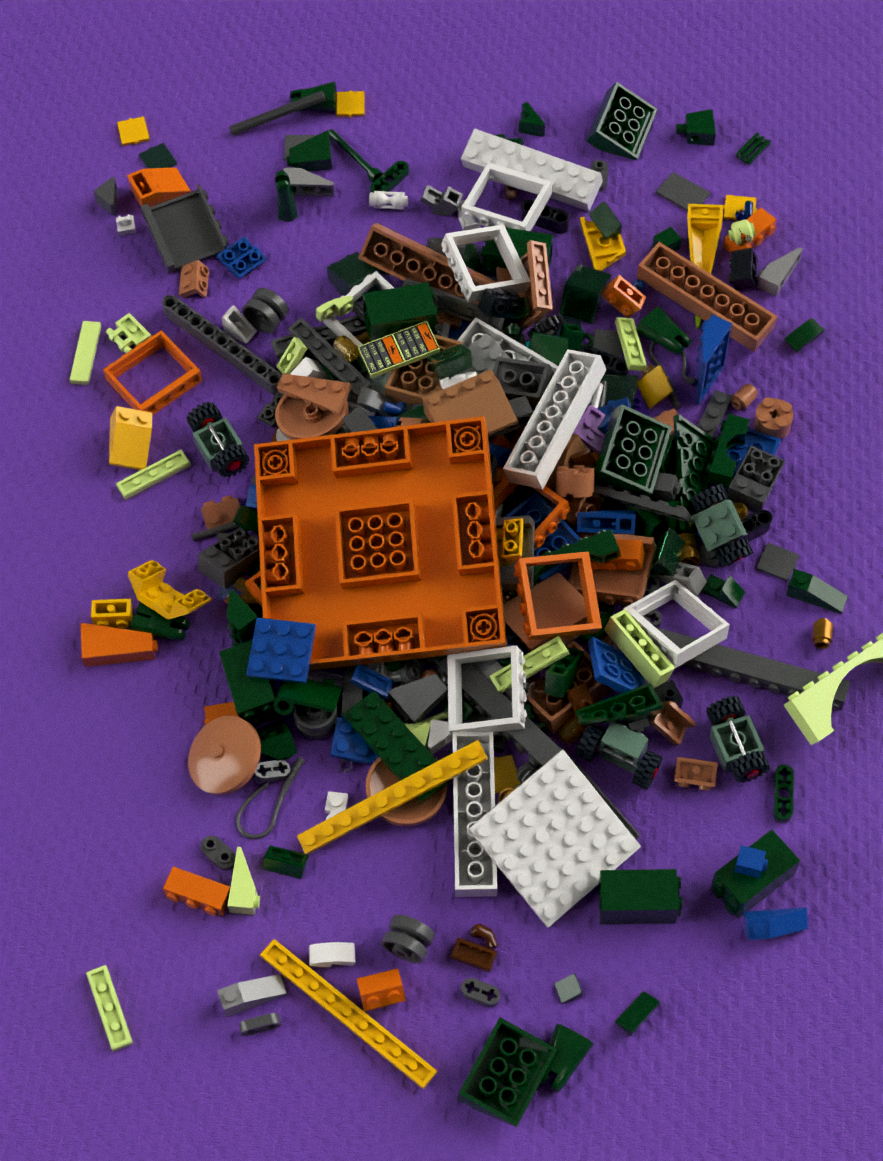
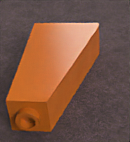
M81 623V651L85 667L155 659V652H158V642L153 639L152 633Z

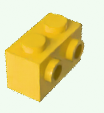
M131 599L92 600L91 619L94 625L118 627L121 629L131 627V622L134 618V607Z

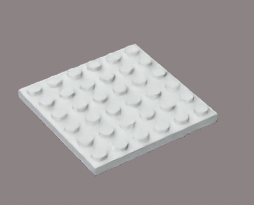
M564 750L558 752L468 829L546 927H550L599 884L600 870H615L641 847Z

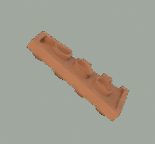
M284 373L277 385L278 392L294 399H302L309 405H317L324 411H332L337 416H339L352 388L350 383Z

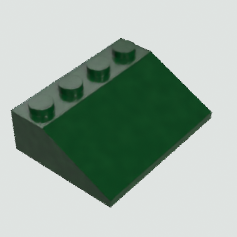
M616 82L606 91L586 141L601 151L637 160L658 109Z
M621 404L612 412L594 470V479L610 486L651 495L672 426Z
M499 1017L458 1093L457 1100L479 1112L517 1128L557 1049Z

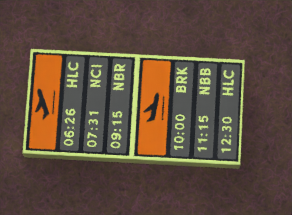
M427 321L358 346L371 378L440 353V348Z

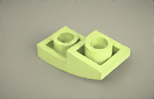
M340 297L324 303L316 308V318L322 322L325 319H330L334 312L339 317L343 314H348L353 309V297Z

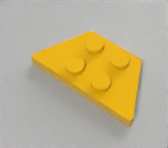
M580 217L579 222L595 274L600 273L626 256L621 234L606 240L594 222L585 220V217Z

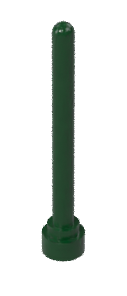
M333 129L328 130L329 136L368 173L370 181L375 182L383 174L378 168H372Z

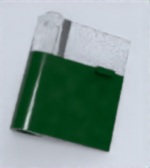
M321 670L308 671L306 684L282 681L274 702V709L278 714L288 715L293 711L295 704L334 713L344 684V676Z

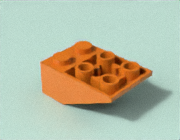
M176 167L141 169L127 175L130 190L140 206L148 204L150 208L191 192Z

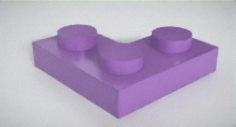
M590 405L581 417L573 434L579 435L584 445L599 455L605 434L597 428L606 415Z

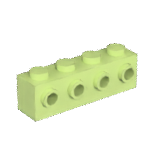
M624 609L611 616L604 631L646 681L651 683L653 688L668 681L675 667L627 610Z

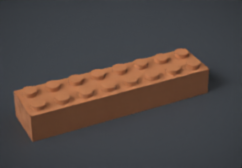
M379 223L371 226L358 259L403 281L409 278L420 283L428 282L429 286L466 299L464 294L461 293V287L458 281L455 280L454 272L449 266L446 256ZM466 267L475 286L497 283V281Z
M660 242L656 244L638 265L636 276L638 279L645 281L646 284L704 321L709 320L713 314L732 323L730 337L753 352L757 350L775 328L778 316Z

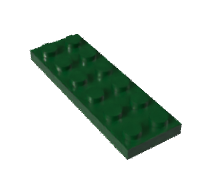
M375 691L343 714V718L399 781L437 762L436 758ZM452 779L427 791L426 793L416 797L415 799L420 804L424 803L427 799L433 796L446 784L452 781Z

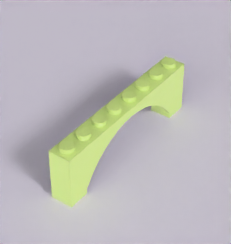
M883 633L875 637L877 639L875 643L870 641L862 646V652L858 653L855 651L847 656L848 661L846 663L840 661L832 667L834 671L831 673L826 671L817 677L819 681L815 684L811 681L803 686L804 691L799 694L796 691L787 697L789 701L784 704V707L810 745L819 742L834 731L831 727L832 704L837 688L846 674L854 667L862 664L883 663Z

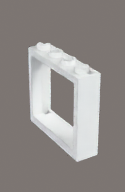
M488 162L461 207L463 219L485 227L504 224L506 228L531 231L552 195V181ZM489 180L538 195L523 222L474 207Z
M504 224L445 234L441 242L442 251L445 252L448 264L454 272L455 280L458 281L461 293L464 294L467 303L481 300L485 288L513 289L518 294L527 291L531 281ZM494 239L513 280L475 286L456 245Z
M375 271L372 275H367L362 283L355 285L346 296H352L353 302H355L374 285H377L381 290L394 287ZM334 312L330 319L323 320V323L346 345L351 344L356 354L363 360L358 346L363 344L335 318L337 314Z
M677 580L670 582L624 608L675 668L727 639L730 624ZM673 599L711 632L680 649L643 616Z
M517 645L447 655L448 727L451 734L452 732H500L525 729L524 721H526L525 717H527L526 710L524 709V702H526L527 697L525 690H523V683L526 682V675L523 671L525 659L523 652ZM511 657L513 717L462 723L461 664Z

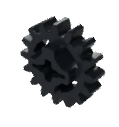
M560 314L553 317L548 315L535 322L533 327L527 331V335L530 340L533 332L555 336L562 327V323L565 324L566 322Z

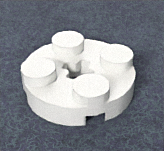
M476 371L456 374L451 379L449 377L440 380L441 388H448L476 376L477 373Z

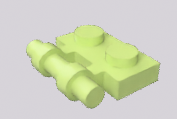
M130 313L115 322L116 330L112 328L106 330L109 339L115 342L118 348L125 353L132 350L130 346L133 344L137 346L151 337V334ZM125 335L127 339L123 341L121 336Z

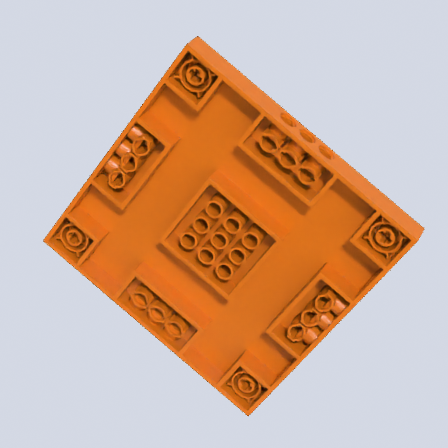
M485 416L254 444L263 618L311 623L317 626L309 671L447 656L456 653L507 647L488 429Z

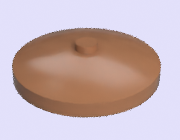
M284 395L276 407L275 420L281 433L290 440L333 435L344 424L342 418L348 415L349 405L346 399L339 416H337L332 411L320 409L317 405H309L302 399H294Z
M230 715L218 717L206 724L196 735L188 757L189 773L196 786L209 794L218 796L228 795L242 788L253 776L260 760L261 744L257 731L244 719Z
M380 758L375 760L367 774V798L399 782L398 778ZM447 784L424 803L420 804L414 798L380 816V818L393 825L406 827L427 822L442 808L447 795Z

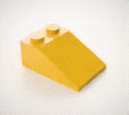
M116 406L110 417L109 465L136 470L146 468L152 432L151 412Z

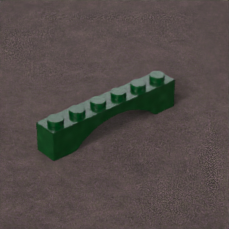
M610 529L601 530L592 537H583L571 545H562L558 550L546 551L541 556L589 551L591 561L605 563L621 557L614 534ZM559 564L534 566L533 585L545 572ZM509 590L511 598L518 596L515 590Z

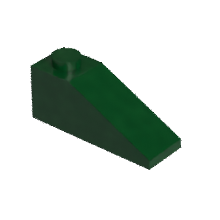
M797 569L793 571L786 593L788 597L840 614L843 612L848 597L816 576Z
M566 647L569 654L553 663L546 672L544 694L555 698H564L567 690L571 688L584 656V651Z

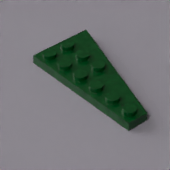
M680 414L673 416L676 474L681 484L678 500L679 506L687 508L691 515L689 523L679 520V527L683 533H692L697 538L698 529L692 518L697 512L691 498L709 487V475L706 474L708 464L713 463V460L710 459L712 451L716 449L717 445H715L716 440Z

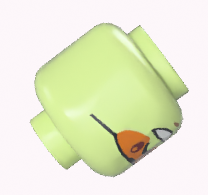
M746 219L732 223L731 230L728 231L730 241L734 240L736 245L749 243L756 236L753 223H749Z

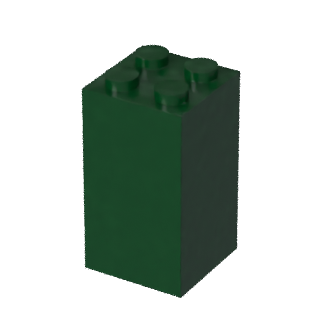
M506 228L519 258L528 252L527 243L530 240L546 243L548 268L550 269L553 235ZM494 239L484 241L486 244L481 249V267L484 268V275L497 277L496 268L507 269V266Z
M428 282L363 293V315L370 342L424 321L428 322L432 332L435 331V325L438 324L437 316L439 311L437 304L434 305L433 303L435 299L434 291L430 289Z
M252 639L219 651L236 712L240 718L249 722L255 728L266 721H275L283 715L278 714L274 709V702L278 694L274 680L252 678L246 675Z
M773 829L749 846L766 851L767 869L766 872H761L760 878L734 872L738 855L714 873L711 884L712 893L716 898H721L725 903L727 911L731 915L734 914L737 918H740L743 912L749 911L787 882L797 871L800 863L799 858Z
M677 869L600 870L598 884L600 925L676 924L677 916H681L682 896L678 897L679 889H681V877L677 876Z

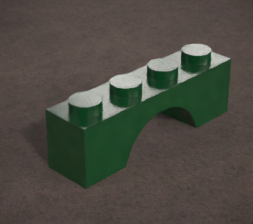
M728 414L726 421L722 420L720 431L723 432L722 435L718 434L715 445L718 447L713 449L710 459L713 460V463H709L706 474L709 475L708 483L722 484L723 487L729 488L734 476L736 462L728 456L726 451L733 446L744 444L750 419Z

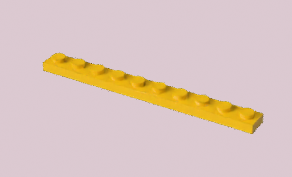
M477 740L297 835L304 853L308 855L488 760L480 741Z
M273 939L260 954L261 958L423 1090L437 1074L436 1069L278 941Z

